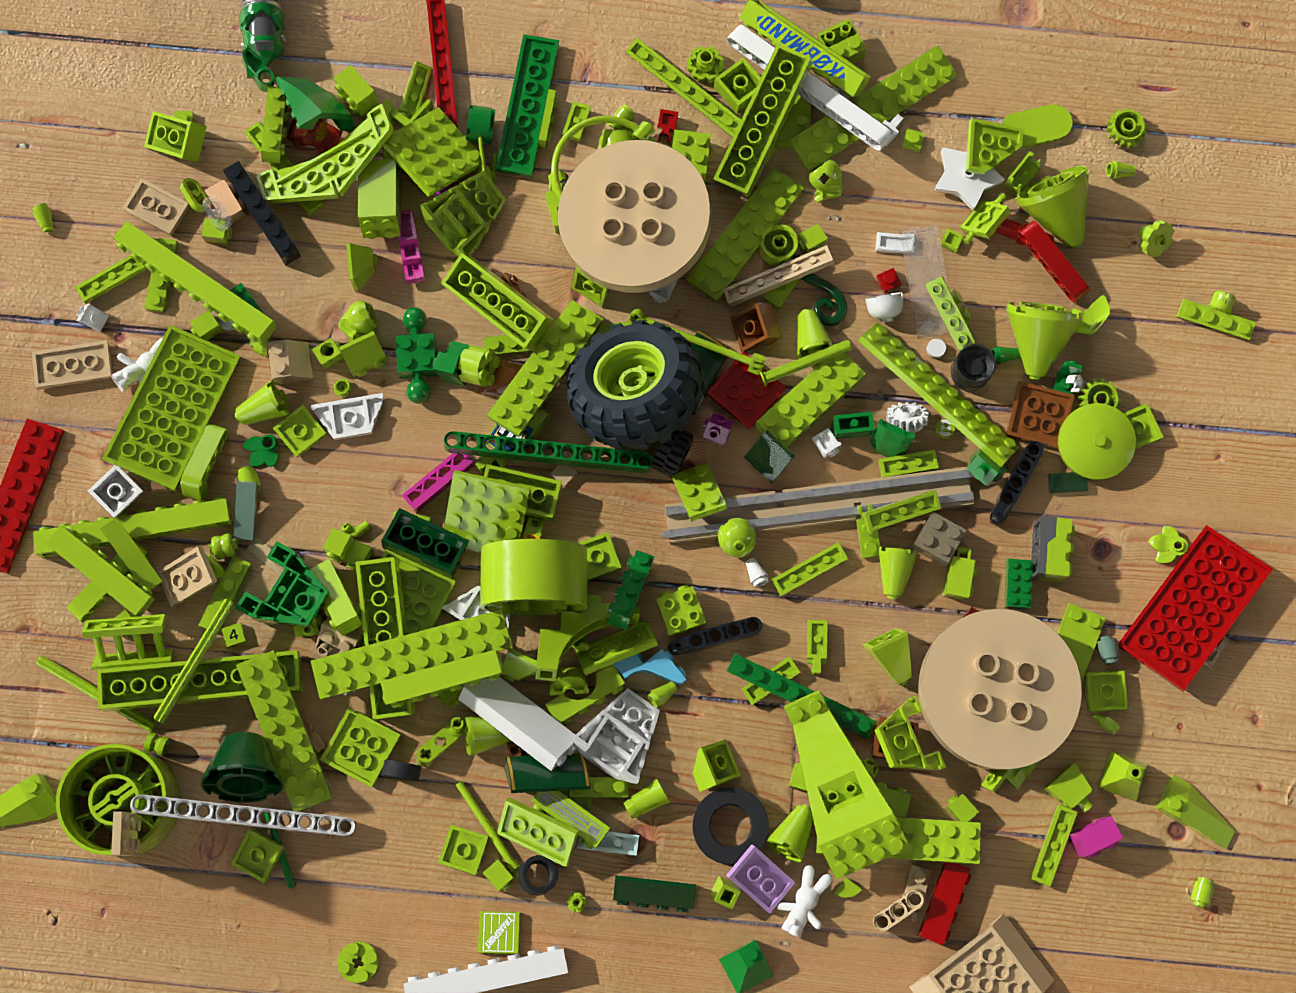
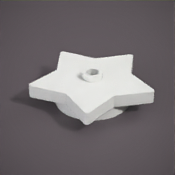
M942 148L941 156L945 172L934 189L936 192L953 194L961 198L971 210H974L983 191L1004 182V178L993 168L984 175L966 172L967 151L962 152Z

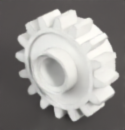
M899 402L898 406L893 404L892 408H888L886 421L906 431L915 433L923 429L924 425H927L929 412H927V408H923V405L916 406V403L909 404L906 402L902 404Z

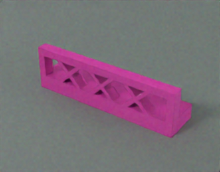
M452 453L406 491L402 497L418 513L451 486L455 470L467 473L475 466V462L470 455L462 454L465 459L458 465H454V458L459 454ZM442 468H451L446 475L439 477ZM436 480L435 484L429 489L424 490L425 482ZM413 492H421V495L413 502L408 498Z

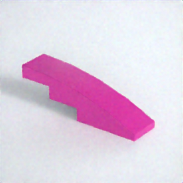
M413 209L401 211V236H398L406 284L424 282L425 277Z

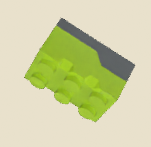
M1041 516L1033 523L1031 560H1033L1032 580L1061 583L1069 577V574H1072L1073 563L1069 562V555H1073L1074 544L1070 543V536L1073 537L1075 533V525H1072V519Z

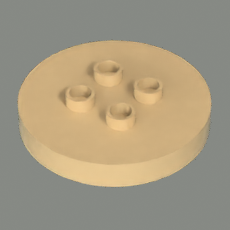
M647 140L617 142L601 148L588 156L570 175L559 201V232L574 264L585 276L595 283L620 292L640 293L653 291L669 285L682 277L700 258L711 231L712 211L705 183L697 169L686 157L676 150Z
M991 609L965 616L945 629L932 643L926 653L918 683L922 714L938 742L960 760L973 766L991 770L1021 768L1039 762L1053 753L1065 741L1074 727L1079 714L1082 696L1081 679L1077 663L1063 639L1051 627L1039 619L1026 613L1008 609Z

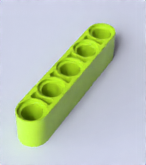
M134 540L136 545L139 547V549L147 559L149 556V552L145 550L136 540ZM117 554L110 563L112 564L114 561L123 568L121 572L126 576L128 573L132 575L129 568ZM91 581L71 601L67 610L83 623L100 608L110 595Z

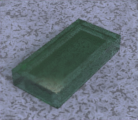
M1074 472L1049 473L1047 475L1049 493L1088 491V480Z

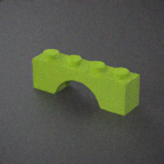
M614 664L596 673V687L588 697L581 700H573L560 695L546 703L545 705L552 717L563 726H566L573 721L572 718L577 714L582 716L590 711L589 707L596 704L599 706L607 701L606 697L610 694L615 696L622 692L625 682Z

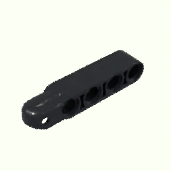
M1031 441L1023 449L997 497L996 505L990 514L991 524L995 526L1002 525L1017 502L1043 453V446L1040 442ZM1029 448H1034L1037 451V455H1032L1029 452ZM1020 464L1027 465L1028 471H1023L1020 468ZM1011 480H1017L1019 487H1014ZM1003 496L1009 497L1010 500H1011V503H1010V504L1005 503V502L1003 501V498H1002V497H1003Z
M749 617L696 631L688 636L675 639L668 645V650L670 654L677 656L754 637L760 633L762 622L757 617ZM748 623H756L758 630L750 631ZM736 627L739 630V635L731 636L729 629ZM717 632L720 634L721 639L713 641L710 638V634ZM699 637L702 640V644L694 646L691 643V639Z

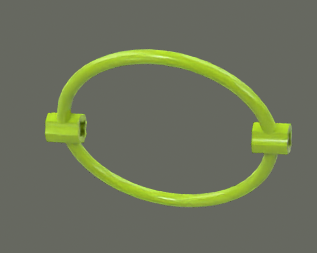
M596 116L583 120L570 128L560 139L552 158L551 178L558 200L560 201L562 193L558 172L560 157L565 145L577 132L591 125L612 123L633 130L634 132L631 136L634 140L656 142L652 137V134L655 132L653 126L644 120L640 125H637L621 117Z

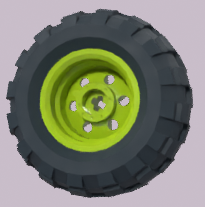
M633 320L631 325L623 326L622 323L610 326L611 330L603 335L600 332L590 339V345L588 347H581L576 354L574 365H571L567 380L569 407L577 423L586 431L587 435L604 445L624 451L628 447H634L639 451L649 449V444L657 441L663 444L672 439L671 434L674 431L682 432L688 426L691 415H695L702 399L701 390L704 388V373L698 355L693 350L691 343L683 335L659 322H654L650 325L645 320Z

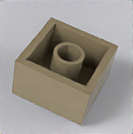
M932 511L911 549L918 551V553L945 567L950 562L966 529Z

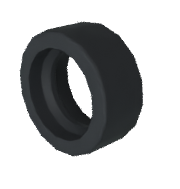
M384 760L382 775L418 782L422 766L394 760Z
M535 855L521 865L518 880L525 892L540 896L546 894L555 886L558 880V870L552 860L542 855ZM542 864L549 871V881L545 886L535 887L528 881L527 871L531 865Z

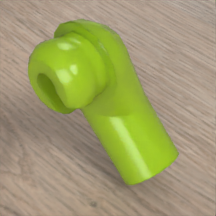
M366 520L358 527L352 526L349 523H345L341 527L342 532L351 535L352 538H359L371 529Z

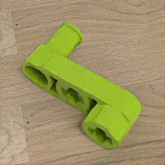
M454 717L449 725H446L418 749L416 755L418 765L422 767L431 766L435 759L458 741L464 731L463 720L460 721V717ZM437 739L440 741L444 739L445 746H437ZM422 754H423L424 756H426V755L428 754V755H429V758L427 759V758L425 757V758L422 759Z

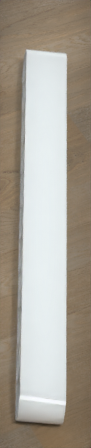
M739 25L727 37V42L732 48L765 70L775 49L773 46L743 25ZM808 72L798 95L875 150L880 151L892 139L893 134L886 126Z
M138 795L130 803L131 810L136 814L336 836H347L355 830V823L351 818L152 795ZM137 799L145 800L146 807L144 810H138L135 807ZM158 801H164L167 804L165 812L157 811L156 804ZM180 803H184L188 807V811L184 815L179 814L177 811V806ZM201 805L208 808V815L206 817H201L198 814V808ZM221 808H226L229 812L226 819L219 817L218 812ZM242 810H246L249 813V819L245 822L239 818ZM263 812L269 815V821L266 824L260 821V815ZM283 814L289 817V824L287 826H283L280 823V817ZM302 817L309 819V826L307 828H303L300 824ZM323 819L329 822L327 830H323L320 827V822ZM343 821H346L349 825L347 832H343L340 829V824Z

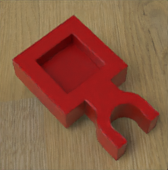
M660 109L657 128L662 129V132L658 137L659 142L666 135L668 136L667 142L671 143L670 131L676 130L679 112Z

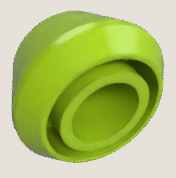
M271 335L264 345L258 341L256 343L250 341V347H253L254 352L265 357L269 355L267 342H272L273 337Z
M207 555L216 579L223 577L225 574L223 567L212 555Z

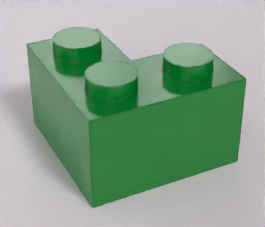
M451 341L445 353L438 352L437 357L433 361V370L445 382L466 387L467 383L462 382L459 378L461 370L458 369V362L462 351L469 348L468 344Z

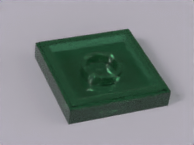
M768 430L761 435L744 456L770 483L775 481L795 457Z

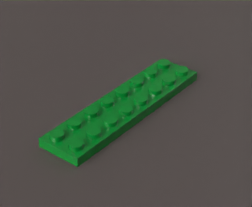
M523 34L496 164L497 172L526 177L533 176L539 147V136L548 91L553 78L559 40Z

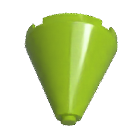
M1086 166L1071 167L1060 171L1061 174L1050 177L1049 175L1021 190L1015 198L1017 204L1066 247H1071L1072 249L1082 246V242L1085 240L1089 173Z
M1021 301L1018 307L1014 306V302H1007L1006 312L1025 372L1030 375L1029 378L1040 380L1041 377L1047 374L1083 321L1084 311L1072 308V313H1070L1071 310L1064 308L1065 306Z

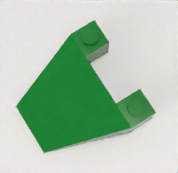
M276 541L266 558L283 568V572L265 601L245 591L235 608L259 623L309 627L329 595V591L299 554Z

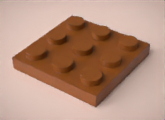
M1019 381L1006 436L1027 442L1038 441L1043 446L1058 449L1059 430L1066 417L1071 413L1074 395Z

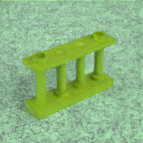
M165 614L86 620L82 630L83 638H93L97 652L91 666L92 670L172 662L174 650L164 649L161 632H164L166 624ZM141 634H153L156 650L145 651ZM133 635L137 652L125 653L121 636ZM111 636L113 637L117 653L105 654L101 637Z

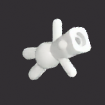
M160 338L149 352L140 355L136 362L122 353L118 354V360L128 366L112 374L111 377L122 392L137 381L140 384L163 338Z
M811 865L806 866L803 871L802 887L796 893V903L779 902L777 905L778 910L791 911L781 929L799 939L807 920L816 929H821L822 923L811 910L817 906L819 895L832 882V876L826 874L812 888L811 885L815 871Z

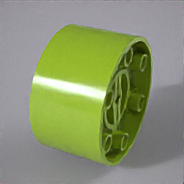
M515 539L483 545L481 547L480 608L488 612L503 609L504 614L558 615L562 611L579 612L587 609V547L575 542L553 539Z
M122 744L101 745L81 754L69 765L63 774L56 794L58 820L68 838L80 848L99 855H111L112 841L110 849L98 845L93 839L103 827L113 831V812L129 810L131 800L138 795L153 796L152 791L160 787L162 788V797L181 799L179 784L171 768L158 756ZM134 754L143 757L150 763L141 776L131 772ZM121 757L126 758L123 767L119 766V759ZM106 759L110 775L98 780L90 771ZM156 773L160 780V782L158 783L154 781V776ZM91 780L93 787L90 791H87L85 785ZM123 780L127 781L116 791H110L105 796L107 790L113 784ZM79 795L89 796L88 805L90 813L79 817L78 797ZM137 799L135 807L138 810H144L146 807L145 800ZM162 801L161 807L156 806L157 811L165 812L167 804ZM180 804L177 806L178 813L180 811ZM139 814L138 818L141 819V824L146 822L152 828L140 840V850L137 852V855L151 850L161 843L174 827L177 818L161 816L157 818V816ZM93 820L95 828L89 831L88 823Z

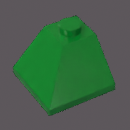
M754 939L719 958L736 993H744L773 977L770 967Z

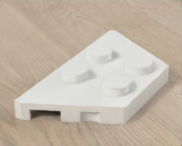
M379 393L311 405V409L334 440L369 435L373 433L384 400V394Z
M479 585L442 608L459 620L489 613L480 608ZM504 614L509 631L510 614Z

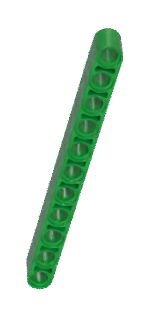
M457 431L448 432L444 437L443 443L447 452L455 454L634 473L648 472L653 459L650 453L643 451H624L615 448ZM455 439L458 443L452 446L447 441ZM474 441L477 446L471 448L466 443ZM493 443L496 448L490 450L486 447V444ZM507 445L514 446L515 450L513 452H509L505 449V447ZM531 447L534 449V453L528 454L524 449ZM546 449L552 450V451H553V455H551V456L545 455V454H544V450H546ZM563 452H571L572 457L566 458L563 455ZM588 453L591 459L585 460L582 454ZM607 455L610 461L604 462L601 456ZM620 458H627L629 460V463L623 464L620 461ZM639 460H646L648 462V465L642 466L639 463Z

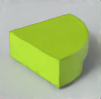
M587 635L583 636L571 647L577 650H589Z
M845 877L834 894L845 898L853 897L862 889Z

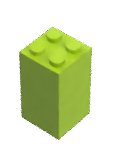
M395 159L371 160L358 176V220L363 238L374 239L401 236V187Z

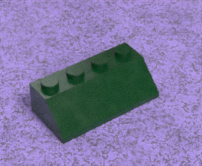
M401 508L398 509L381 540L383 549L390 550L450 579H453L458 570L469 540Z
M615 875L613 900H617V905L629 906V902L637 903L636 907L649 908V904L657 905L656 909L669 910L670 906L677 907L678 912L688 913L689 909L694 907L696 884Z

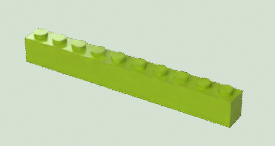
M128 221L114 235L113 239L117 243L116 247L121 252L125 253L127 251L131 254L130 257L138 263L140 261L143 262L144 266L152 273L155 271L159 273V277L167 283L171 281L181 293L183 291L187 292L190 299L196 303L198 301L203 303L202 306L211 313L213 311L216 312L218 318L225 323L227 321L232 323V327L238 332L244 331L248 334L247 337L254 343L258 341L264 345L277 329L272 319Z
M214 497L212 501L207 502L205 500H196L190 505L179 503L175 504L172 508L157 507L155 511L149 512L147 510H139L135 512L136 514L132 515L122 513L116 517L131 538L136 541L233 524L230 502L224 497ZM99 517L97 521L92 522L81 520L75 525L69 523L60 524L66 528L70 526L76 530L78 538L81 540L85 538L93 544L92 549L112 546L100 528L115 518ZM42 527L39 528V531L33 532L36 555L41 558L59 555L45 544L58 528Z

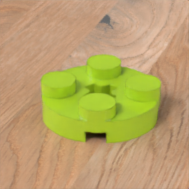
M363 941L348 944L342 949L338 957V971L347 981L352 983L369 980L375 975L379 967V958L375 948ZM360 956L364 964L356 968L353 960Z

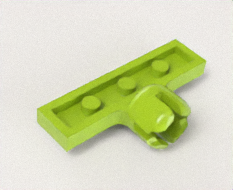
M1215 291L1208 306L1182 299L1176 316L1246 340L1251 339L1256 325L1254 321L1232 314L1236 297L1224 291Z

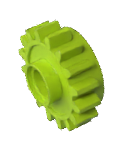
M1124 108L1123 111L1118 109L1115 114L1110 116L1106 123L1108 126L1106 132L1110 133L1108 139H1114L1112 144L1118 142L1119 148L1125 145L1129 149L1131 144L1133 147H1136L1147 134L1145 130L1148 125L1144 123L1146 119L1142 118L1141 113H1137L1134 109L1127 110V108Z
M1094 379L1092 380V385L1089 382L1085 384L1087 389L1082 388L1081 392L1083 395L1079 396L1078 399L1083 402L1079 404V407L1098 403L1096 397L1101 395L1104 399L1103 404L1113 406L1119 410L1120 408L1117 404L1122 403L1118 399L1121 393H1117V386L1113 387L1111 381L1105 383L1104 379H1100L1098 383Z

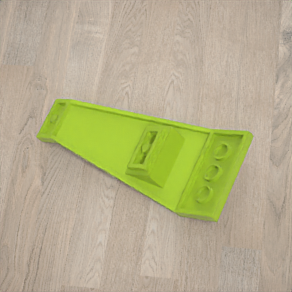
M818 690L785 705L784 709L793 725L818 843L836 879H840L911 848L891 806L831 712L821 691ZM849 785H853V786H854L853 789H848L847 787H848ZM835 793L836 796L830 797L829 794Z

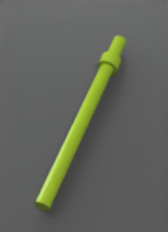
M460 781L456 784L458 790L507 863V869L518 880L519 863L512 858L463 781Z

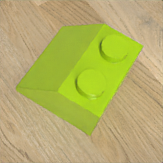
M374 331L339 347L353 377H362L369 370L381 368L388 362Z

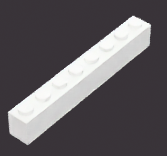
M559 945L547 947V952L540 953L539 949L528 951V956L520 957L519 954L507 956L508 960L500 962V958L487 960L488 964L480 966V962L469 964L468 969L465 970L455 967L448 969V973L440 975V971L428 973V978L420 979V975L409 977L408 982L403 984L405 993H479L569 973L564 948L560 949Z

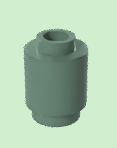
M1112 635L1100 637L1101 641H1098L1097 644L1103 664L1118 663L1120 653L1117 638H1112Z

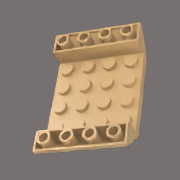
M1003 913L991 922L988 928L928 975H923L910 985L909 988L913 993H1044L1054 979Z

